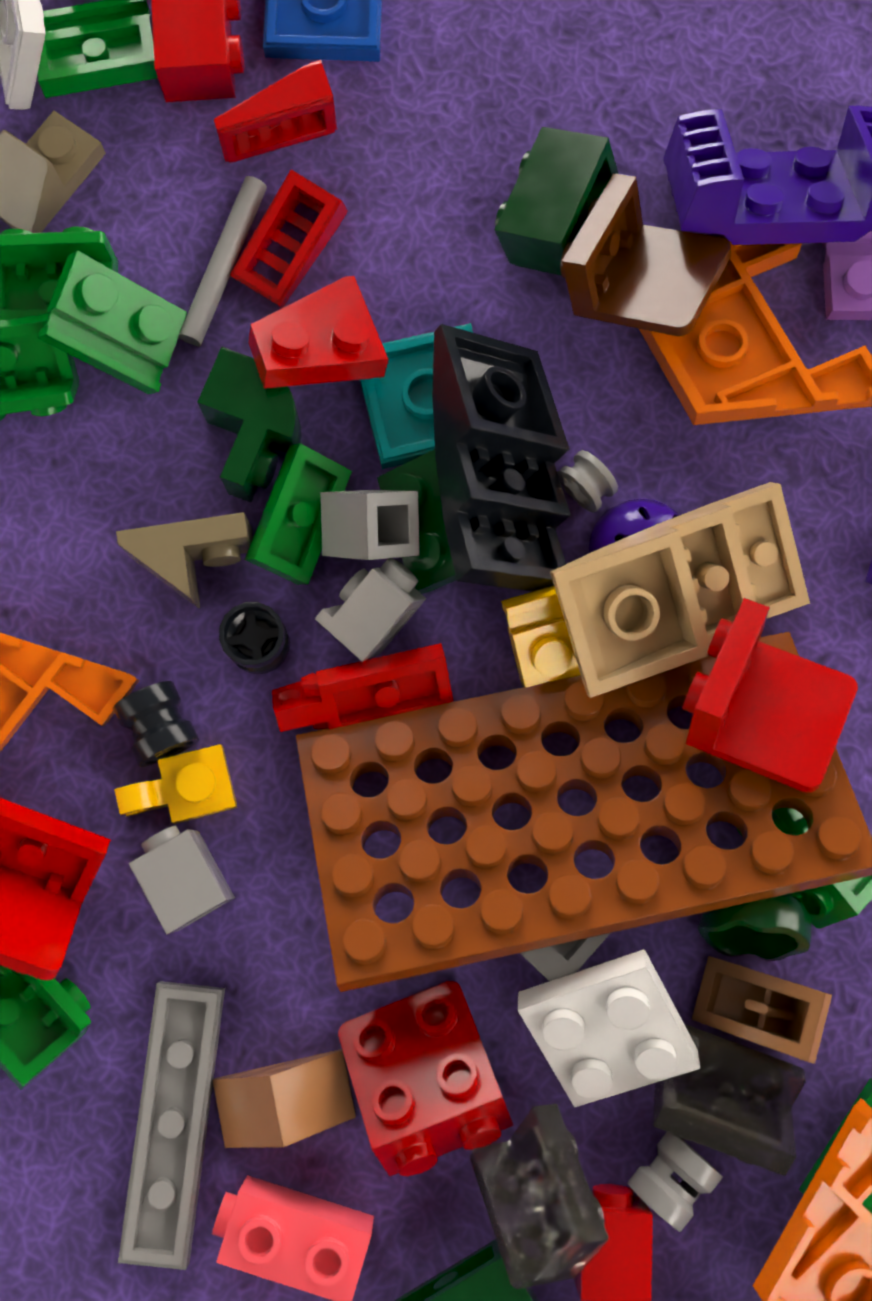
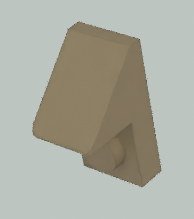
M56 111L49 115L26 144L8 131L3 130L0 134V220L13 229H24L32 233H41L106 154L101 142Z
M244 512L116 531L118 545L134 561L197 608H200L194 561L203 560V565L210 567L238 563L241 561L240 554L248 552L253 539L252 527Z

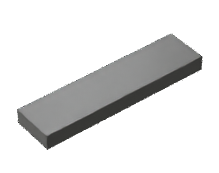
M160 981L156 984L118 1263L186 1270L190 1264L225 988Z

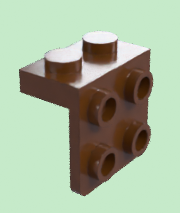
M613 173L600 197L595 198L590 204L587 219L574 241H570L564 248L560 270L562 277L567 282L574 316L674 336H684L692 331L731 257V244L728 239L643 225L637 178L635 176Z

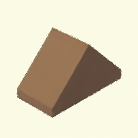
M708 956L691 1020L815 1064L832 995Z
M342 1049L217 1077L212 1080L225 1148L286 1147L356 1118L347 1066Z

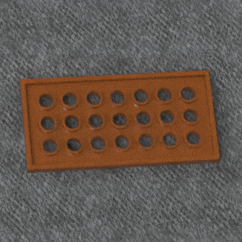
M790 631L760 637V642L799 656ZM711 656L592 698L587 696L582 677L579 675L527 688L522 687L334 729L327 728L295 735L336 984L340 992L871 876L872 836L836 748L820 787L812 793H805L685 744L689 729L675 726L669 720L667 713L675 707L683 706L697 671L710 675L716 658ZM625 719L634 723L640 730L641 735L632 742L621 743L611 739L604 728L614 720ZM563 732L571 735L577 741L578 748L567 756H555L544 749L542 742L552 733ZM499 745L510 749L516 758L509 767L493 770L485 767L480 762L479 757L488 747ZM429 759L444 760L452 767L449 777L435 784L420 780L416 772L419 766ZM695 763H708L718 769L723 781L712 788L699 787L688 778L686 769ZM368 772L381 773L389 780L386 789L374 797H362L353 791L355 781L361 775ZM633 776H644L651 779L657 785L659 794L653 800L638 802L625 794L622 784ZM577 789L588 793L593 798L595 807L588 814L573 816L564 812L557 801L566 791ZM517 803L529 811L531 819L520 829L507 830L500 827L494 821L493 815L502 805ZM779 808L797 810L806 819L808 831L801 835L783 833L775 826L772 820V812ZM454 817L463 822L466 826V831L457 842L440 844L434 841L428 834L431 825L440 818ZM715 822L731 823L741 832L743 844L732 850L721 849L709 840L706 828ZM386 830L399 836L401 843L398 850L387 858H373L364 851L366 840L375 832ZM650 836H664L675 844L679 856L671 863L656 864L649 861L643 855L640 844ZM599 850L610 858L613 869L603 878H587L576 869L574 864L575 858L583 851ZM521 864H534L544 871L547 876V882L539 891L527 894L515 890L510 885L508 876L515 867ZM456 878H468L479 886L481 893L473 905L466 908H455L443 900L442 892L444 887ZM392 892L404 893L414 902L410 915L397 923L385 922L375 914L379 900Z

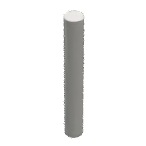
M246 176L183 323L179 338L184 342L198 347L202 345L230 278V273L236 264L266 192L267 186L258 178Z

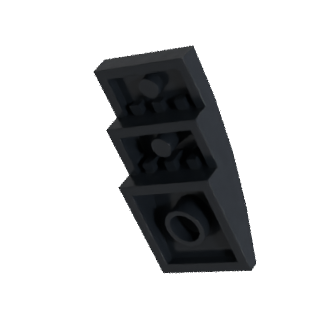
M441 324L434 332L432 398L435 459L443 520L456 580L458 582L532 592L554 586L550 572L566 565L556 528L571 516L554 463L569 451L570 448L538 351Z

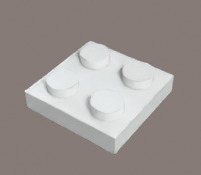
M645 949L518 992V1012L574 1107L700 1069L698 1049Z

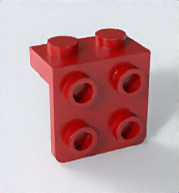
M744 598L734 621L721 618L707 652L708 656L716 658L710 675L697 671L690 685L682 708L693 713L685 744L802 792L812 793L820 787L856 696L858 690L857 681L850 675L760 642L759 640L770 607Z
M0 798L1 966L41 980H52L57 976L63 964L82 903L106 856L111 839Z
M443 982L346 1021L339 1028V1041L371 1149L389 1177L398 1173L401 1176H413L423 1173L436 1165L439 1156L461 1147L466 1150L486 1147L500 1138L502 1130L514 1126L463 990L457 982Z

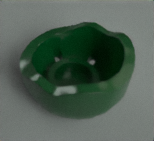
M791 893L703 912L698 925V931L706 942L717 952L729 957L751 954L766 961H779L792 955L805 953L810 948L811 921L809 913L802 902Z

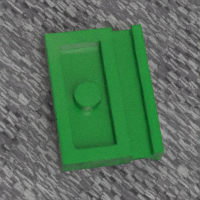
M103 0L43 11L46 35L37 76L45 98L158 78L154 64L151 12L147 0Z
M77 250L67 257L47 310L49 313L44 327L40 329L37 338L144 393L153 394L159 392L161 374L163 369L169 365L187 312Z

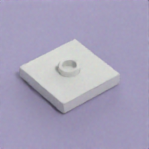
M0 0V74L5 103L8 104L9 109L25 110L31 107L46 35L40 0Z

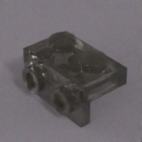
M685 1024L698 1049L700 1069L655 1083L653 1126L672 1133L681 1139L691 1140L738 1158L744 1163L756 1165L786 1176L796 1159L792 1106L806 1083L804 1069Z
M557 1103L533 1106L509 1141L475 1148L470 1154V1161L510 1283L515 1289L575 1278L609 1240L605 1229L602 1207L598 1200L592 1196L579 1162L577 1143L571 1132L567 1130Z

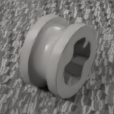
M581 450L573 457V467L565 465L557 473L564 490L581 507L594 513L602 507L601 497L603 495L607 497L613 496L618 491V484L609 469L597 457L588 451Z

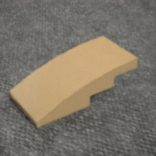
M773 482L732 495L651 526L550 572L586 694L590 698L707 657L711 640L721 618L733 622L744 598L770 607L767 619L810 604L781 484Z

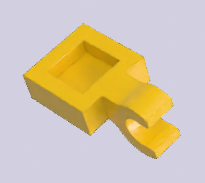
M221 744L159 759L158 764L162 779L135 783L114 789L120 815L126 814L127 817L168 806L171 821L177 824L238 808L224 748Z

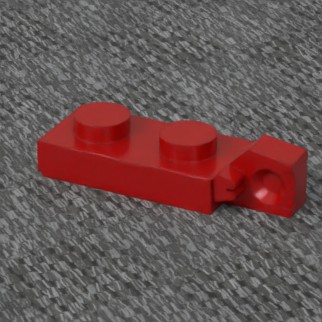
M441 643L372 658L363 662L359 661L316 671V674L311 673L301 677V681L272 690L273 710L280 732L313 725L314 729L329 728L330 730L454 702L446 657Z

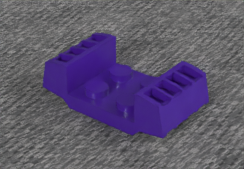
M848 106L837 150L804 147L798 151L765 152L760 149L747 148L736 153L722 109L696 111L678 116L663 161L666 166L668 180L670 181L671 193L674 197L681 231L724 235L733 245L856 242L872 231V107Z

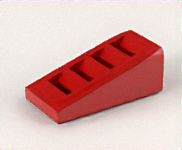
M321 60L311 62L213 119L225 161H229V163L332 134L337 130L334 97Z
M291 169L230 276L275 305L283 308L347 214L348 210L343 201ZM299 203L319 214L314 223L294 212ZM286 221L307 234L302 244L280 231ZM273 241L295 254L290 264L267 250ZM259 260L283 274L278 285L253 270Z

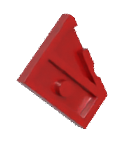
M345 276L250 324L248 343L264 389L381 378L385 376L389 359L355 276Z

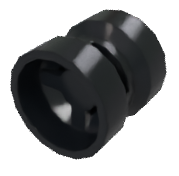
M244 602L234 606L224 616L219 627V641L223 651L241 670L251 674H266L276 670L285 661L290 650V637L279 615L271 607L260 602Z
M163 681L144 687L124 697L113 707L120 725L133 731L132 735L135 741L131 749L140 767L150 766L158 763L159 759L177 755L189 749L200 740L192 722L183 719L179 712L178 706L181 698L172 681Z

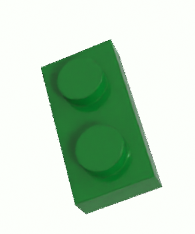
M301 443L290 445L244 560L297 585H308L322 550L320 492L345 491L352 471Z

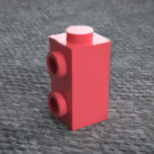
M247 1175L238 1194L226 1192L220 1205L212 1235L224 1239L216 1263L332 1301H352L372 1236L374 1216Z

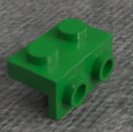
M78 226L66 228L62 232L32 233L24 229H7L0 233V320L48 313V307L67 257L77 250L118 273V259L105 233Z
M49 313L0 320V420L5 418L7 414L30 411L34 416L53 415L63 411L69 404L74 402L80 382L73 356L37 338L40 329L45 325Z
M0 965V1067L17 1087L22 1090L87 1032L92 1021L86 1012L91 1006L81 990L67 978H64L60 983L55 978L52 980H41Z

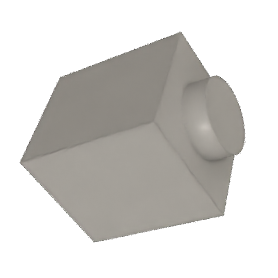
M356 490L320 492L322 556L361 560L419 556L418 491Z
M176 825L171 826L145 840L141 844L145 854L128 863L166 935L182 930L235 899L205 841L197 830L187 829L180 833Z

